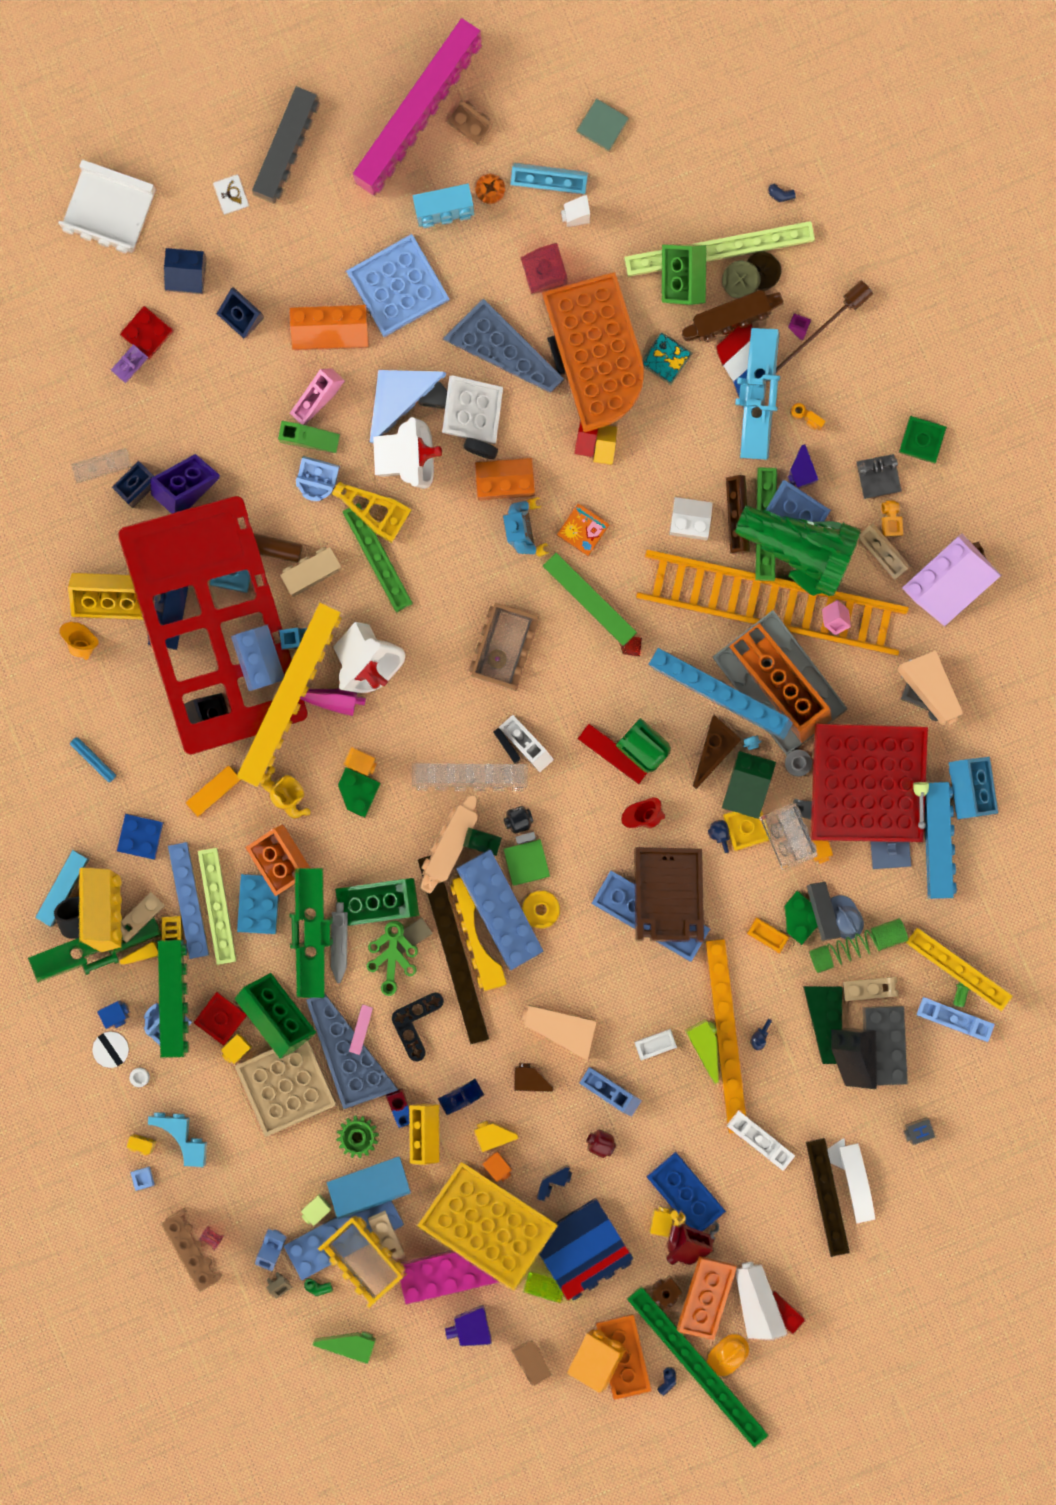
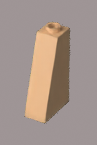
M936 651L903 663L897 668L901 676L941 724L948 722V725H952L960 721L959 718L963 715V712Z
M531 1005L528 1006V1009L524 1008L521 1019L525 1020L524 1025L578 1056L588 1059L596 1026L595 1020Z

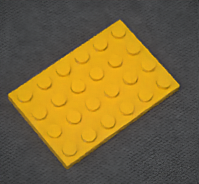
M460 1162L417 1227L512 1291H515L557 1228V1224L463 1162Z

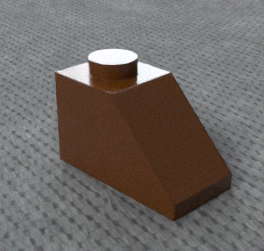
M519 1063V1066H515L514 1091L553 1092V1086L535 1067L530 1066V1063Z

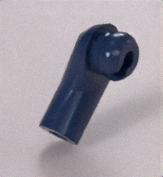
M771 184L768 187L769 195L777 202L796 199L794 189L784 192L777 184Z
M669 1367L664 1369V1383L657 1389L662 1396H665L676 1385V1372L673 1368Z

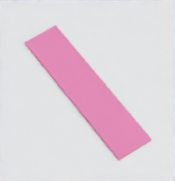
M366 1005L361 1007L349 1050L351 1053L358 1055L361 1053L373 1010L372 1007Z

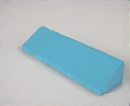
M513 163L510 185L586 194L588 172Z
M72 850L35 918L53 927L56 921L54 910L59 903L69 898L79 880V868H85L89 861L87 857Z

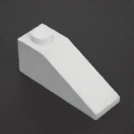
M514 715L499 727L539 772L554 760Z

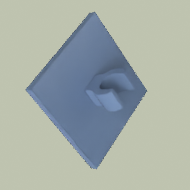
M870 841L873 869L911 867L909 842Z

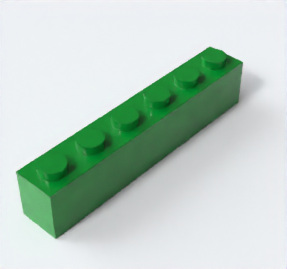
M184 940L158 941L160 1058L185 1057L186 1053H189V1041H186V1033H189V1023L185 1022V1014H188V1002H185V994H188V983H184V975H187L188 972L187 963H184V956L187 955V944H184Z

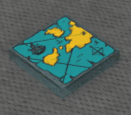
M661 332L642 359L643 367L672 385L693 353Z

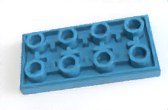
M400 1157L327 1182L337 1219L411 1194Z

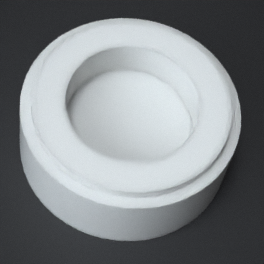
M136 1068L130 1074V1082L135 1087H143L149 1082V1072L144 1068Z

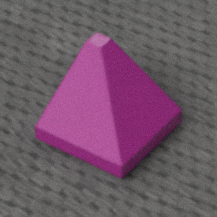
M794 313L788 328L803 341L811 319Z

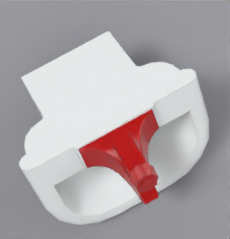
M411 417L408 422L403 423L399 427L398 434L373 437L375 475L381 477L400 475L403 481L412 484L414 487L422 489L430 487L434 476L433 457L442 456L441 446L433 447L430 430L424 421Z
M354 622L333 646L342 664L339 673L340 690L368 693L382 686L385 687L390 678L404 663L406 655L404 650L390 642L377 640L369 624Z

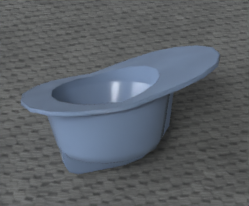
M842 895L832 897L831 903L841 938L846 939V937L854 939L856 933L860 935L864 928V921L860 912L850 898Z

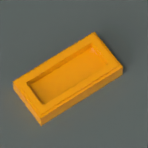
M757 917L746 933L779 954L790 938Z

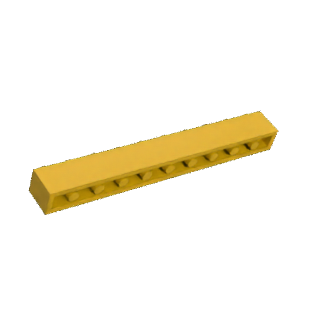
M319 603L240 768L237 778L258 787L259 783L263 785L268 775L264 772L267 766L272 767L276 758L273 756L275 749L280 750L284 739L281 737L284 731L288 732L292 725V722L289 720L292 714H297L301 706L298 704L301 696L305 697L309 689L306 684L309 679L313 680L317 669L314 668L317 661L321 663L326 653L323 651L325 644L330 645L334 637L331 632L334 627L338 628L342 617L339 616L341 612Z

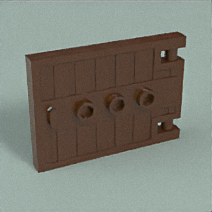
M635 847V941H643L644 938H650V941L689 942L690 938H696V942H703L702 849ZM644 925H650V930H644ZM689 926H695V931H690Z

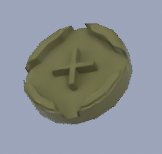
M743 260L735 261L724 270L722 285L731 297L738 299L758 290L760 274L752 263Z

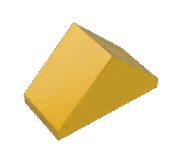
M607 425L598 429L594 456L595 463L613 464L618 427Z

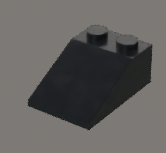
M832 1029L831 1049L845 1086L877 1089L876 1030Z

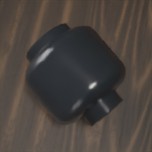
M524 806L509 809L506 813V818H504L506 829H510L513 833L529 830L533 823L530 810Z

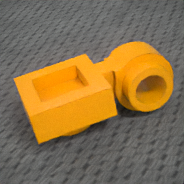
M802 403L794 404L790 410L791 416L794 419L805 418L806 425L813 430L818 429L820 431L826 422L811 410L808 411ZM795 409H800L801 413H796Z
M886 500L881 505L882 513L888 516L881 518L882 534L885 537L903 536L902 516L896 517V514L899 513L900 505L895 500Z

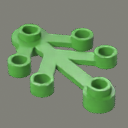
M399 921L389 922L385 927V934L368 945L371 953H377L381 949V945L390 939L389 948L375 960L367 963L368 971L375 972L378 970L379 965L388 959L387 978L381 985V991L386 996L393 995L398 988L397 983L394 981L396 960L403 967L407 976H413L417 972L416 966L410 964L397 949L399 941L406 949L407 956L415 957L418 954L417 946L411 945L403 935L404 927ZM392 927H396L398 932L393 933ZM372 944L377 945V950L372 949ZM414 948L415 954H410L409 949ZM370 963H375L376 968L371 969ZM408 967H412L414 972L409 973ZM392 984L393 990H389L387 985Z

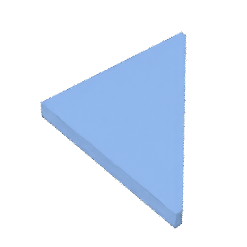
M378 370L370 443L374 444L373 437L382 436L384 433H387L396 424L398 419L406 415L422 396L424 397L435 387L434 385L446 376V373L440 371Z

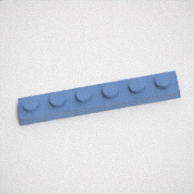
M188 842L170 845L168 850L189 959L208 956L209 950Z

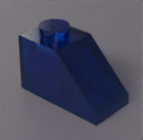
M475 1078L439 1097L438 1100L446 1115H449L483 1097L484 1093Z

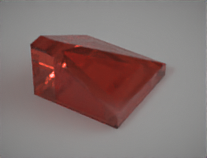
M633 637L626 645L622 646L620 644L622 654L640 657L642 638Z

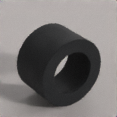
M71 897L56 906L54 917L61 934L66 938L75 939L80 938V897Z

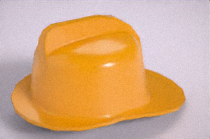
M66 622L59 629V634L67 643L68 650L73 656L88 660L94 649L99 645L97 637L83 624Z
M737 1334L727 1335L710 1351L707 1363L718 1376L730 1375L747 1359L749 1345L746 1339Z

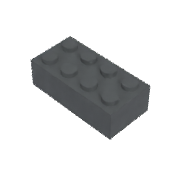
M904 1006L863 1007V1029L876 1030L877 1086L908 1084Z

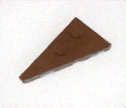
M715 715L710 722L693 787L695 789L704 782L741 741Z

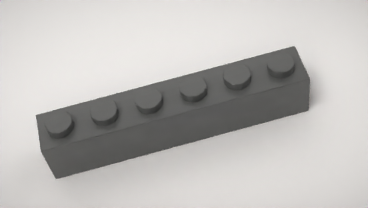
M297 86L295 87L253 186L252 192L255 196L274 204L277 199L281 198L283 183L288 181L291 173L289 171L291 164L294 165L298 157L296 152L304 144V133L306 129L309 130L311 127L313 112L316 113L319 108L320 102H318L317 94Z

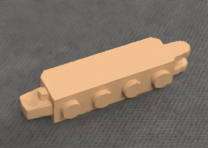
M472 795L465 798L462 805H458L456 808L452 807L447 816L450 819L448 824H444L439 832L441 838L438 842H434L430 850L432 852L430 859L426 858L422 865V869H424L422 875L424 877L420 889L430 894L438 883L448 879L464 847L463 844L468 828L473 829L478 819L477 814L473 812L477 799Z

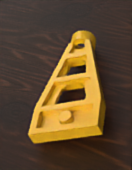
M340 481L332 495L341 499L372 531L391 543L412 510L394 499L348 486ZM360 495L369 500L364 510H361L353 503L355 496ZM375 504L385 506L388 509V513L382 522H377L369 513V510Z

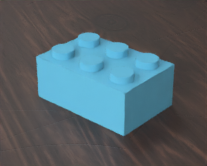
M469 183L412 195L419 227L430 228L440 222L442 224H449L459 218L460 220H468L474 215Z

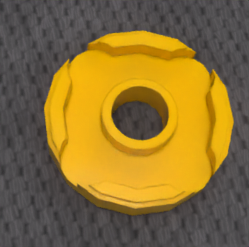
M536 891L525 898L522 911L530 926L545 929L557 921L560 915V905L553 894L547 891ZM544 904L547 911L544 915L536 913L535 908L537 905Z

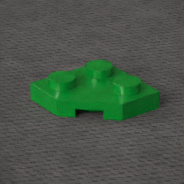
M345 768L338 787L347 810L366 818L381 783Z
M796 891L784 905L786 933L802 945L818 925L811 902Z

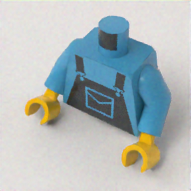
M530 498L528 501L511 504L508 514L503 516L508 543L519 554L534 555L536 553L539 557L548 554L549 552H545L543 549L548 546L547 543L538 546L534 545L528 510L541 508L542 505H536V500L540 498Z

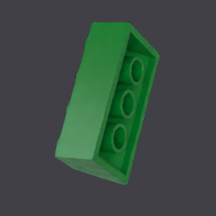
M272 973L244 986L235 997L236 1002L280 1059L294 1052L317 1033Z

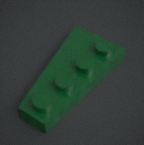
M803 986L822 1064H837L831 1049V1030L842 1029V987Z

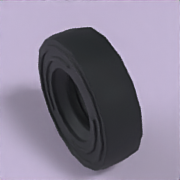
M467 438L463 446L468 452L487 459H495L498 453V449L494 446L472 438Z

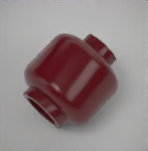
M601 1129L596 1130L594 1133L591 1132L586 1140L588 1151L600 1158L610 1157L616 1148L614 1137Z

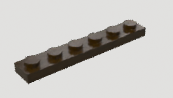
M825 1138L806 1141L830 1256L850 1253Z

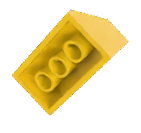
M71 573L68 585L71 617L143 620L130 575Z
M79 868L80 941L100 952L120 948L122 939V881L120 875L110 869Z

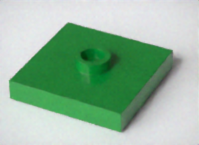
M910 416L898 453L935 464L947 427Z

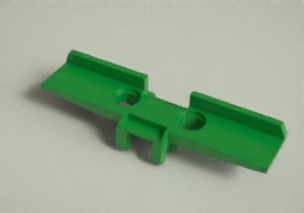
M296 868L295 912L289 913L292 924V943H290V948L296 949L297 998H325V947L333 944V938L330 937V925L333 923V917L324 918L323 868ZM311 908L316 912V916H309L305 911ZM300 920H304V942L299 943ZM309 946L314 947L316 955L308 956L306 948Z
M153 917L129 942L126 943L121 939L120 948L109 950L110 956L87 964L86 958L100 951L80 941V938H75V940L28 957V961L37 983L80 967L83 968L85 975H88L92 970L113 962L114 964L118 963L116 953L161 935V932ZM128 924L124 927L128 932L132 930ZM79 949L82 955L81 958L74 959L71 956V951Z

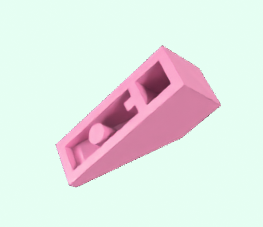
M332 368L320 369L290 414L299 423L306 425L331 400L345 380Z

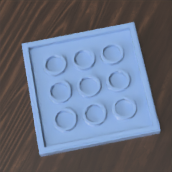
M413 234L346 271L383 337L450 301Z

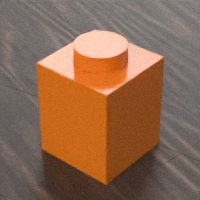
M498 1150L482 1163L496 1182L500 1179L503 1182L511 1176L510 1171L512 1167Z

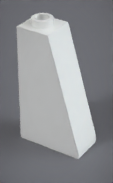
M753 1262L742 1263V1267L737 1268L735 1273L747 1337L773 1340L787 1335L762 1265H754Z

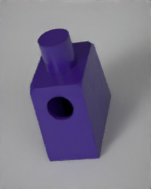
M484 1305L456 1315L454 1317L455 1326L445 1328L447 1340L458 1337L460 1346L492 1344Z

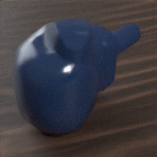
M724 820L711 823L708 830L709 837L716 840L717 843H722L724 852L729 853L726 842L730 839L727 823Z
M768 1019L763 1029L758 1028L752 1035L750 1044L755 1050H762L765 1047L766 1037L769 1034L767 1030L772 1020Z

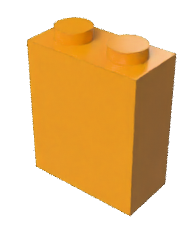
M592 1329L586 1334L567 1373L598 1393H602L607 1388L626 1349L622 1347L620 1342L607 1338L602 1331Z

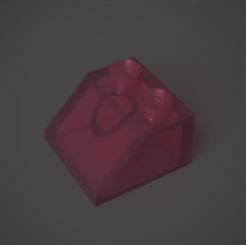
M557 243L540 247L521 257L531 294L568 284V278Z

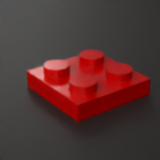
M143 306L123 329L120 336L131 345L134 344L150 360L174 331L147 307Z
M216 992L193 1023L225 1046L247 1015L219 992Z

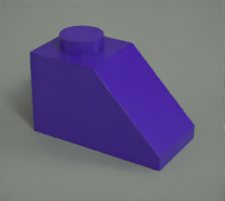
M806 444L800 447L789 471V476H787L788 482L798 489L817 483L819 480Z

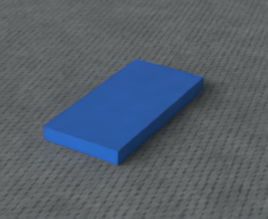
M676 1151L646 1176L669 1205L678 1212V1215L680 1211L685 1215L684 1222L688 1227L703 1232L726 1212Z

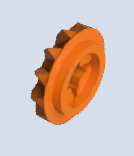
M492 173L482 175L477 180L475 186L477 197L487 204L499 202L505 194L504 180L499 175ZM494 182L493 187L495 191L487 193L485 185L490 186Z

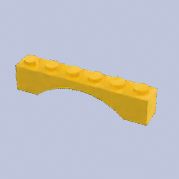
M461 877L453 879V884H450L453 896L457 895L459 901L455 904L458 914L462 913L464 921H461L463 932H468L469 939L466 942L469 951L473 950L475 958H472L474 970H479L480 976L477 977L479 987L487 991L507 985L502 965L488 955L479 941L474 923L475 904Z

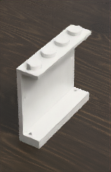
M81 160L79 167L82 172L63 222L59 221L58 224L63 228L62 231L73 235V233H77L85 240L91 241V239H94L102 246L109 247L111 245L116 247V250L119 252L127 253L128 251L133 253L156 191L154 185Z

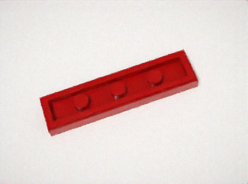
M588 724L577 738L638 785L647 773L615 746L616 743L592 725Z

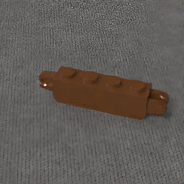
M759 290L695 315L693 324L682 330V338L687 342L699 338L700 342L703 340L709 342L721 333L727 335L733 332L734 328H745L750 326L751 322L755 320H766L772 314V310L784 304L780 292L766 295L765 292Z

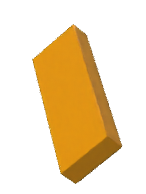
M228 765L185 803L199 817L239 783L241 779L237 778V773Z

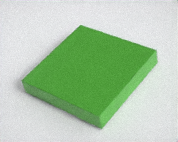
M541 839L504 849L513 886L550 877Z

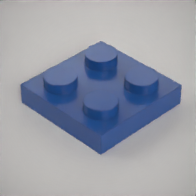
M125 814L117 852L155 860L164 822Z

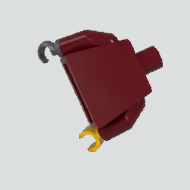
M676 1210L671 1212L674 1225H671L667 1241L669 1254L666 1256L669 1264L675 1265L679 1261L692 1265L698 1261L699 1256L706 1257L714 1251V1234L719 1231V1224L717 1222L712 1223V1225H716V1228L708 1234L686 1225L679 1227L685 1221V1215L681 1211L679 1216Z

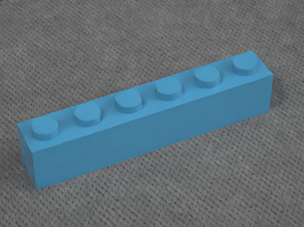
M949 782L929 783V791L925 795L924 817L926 824L928 899L954 898V894L957 892L956 882H953V875L956 874V865L952 863V855H955V845L951 842V836H954V825H951V817L954 815L953 805L950 806L953 789L952 786H949Z

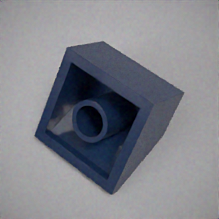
M166 248L164 260L165 291L203 294L207 258L204 251Z

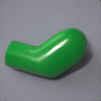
M307 1279L304 1283L305 1290L314 1296H321L333 1291L331 1282L320 1285L312 1279Z

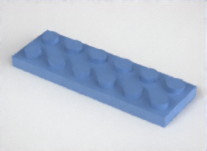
M491 850L456 868L509 970H513L544 952Z
M610 870L591 904L635 929V884ZM644 925V930H650V925ZM704 925V939L706 938L708 932L710 931V928H708V927L705 926V925ZM689 926L690 931H695V926ZM690 938L689 942L658 943L692 962L703 942H696V938Z
M392 1200L341 1219L335 1217L285 1244L284 1248L301 1280L331 1265L329 1261L331 1257L325 1250L319 1251L318 1248L352 1217H361L367 1223V1229L373 1232L367 1218L386 1211L394 1230L403 1226L404 1223ZM354 1224L332 1243L343 1258L370 1244Z

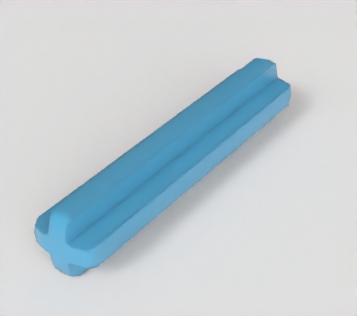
M76 737L71 741L70 745L107 782L115 779L116 774L79 738Z

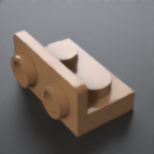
M461 100L459 107L448 119V123L478 146L491 129L490 118L484 113L479 114L475 111L476 108L467 101L465 103Z

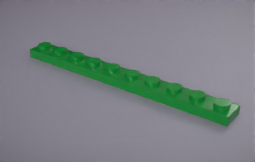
M640 1286L627 1298L629 1303L752 1447L755 1448L769 1436L768 1433L687 1338L677 1331L675 1324L655 1303L646 1290Z

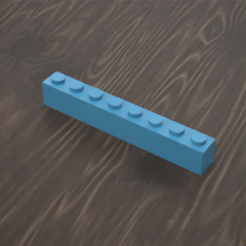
M659 648L649 662V665L655 671L784 740L793 725V722L786 716Z

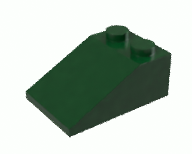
M739 751L722 808L759 819L776 762Z

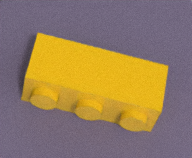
M423 1103L409 1105L410 1164L428 1165L440 1163L439 1104Z

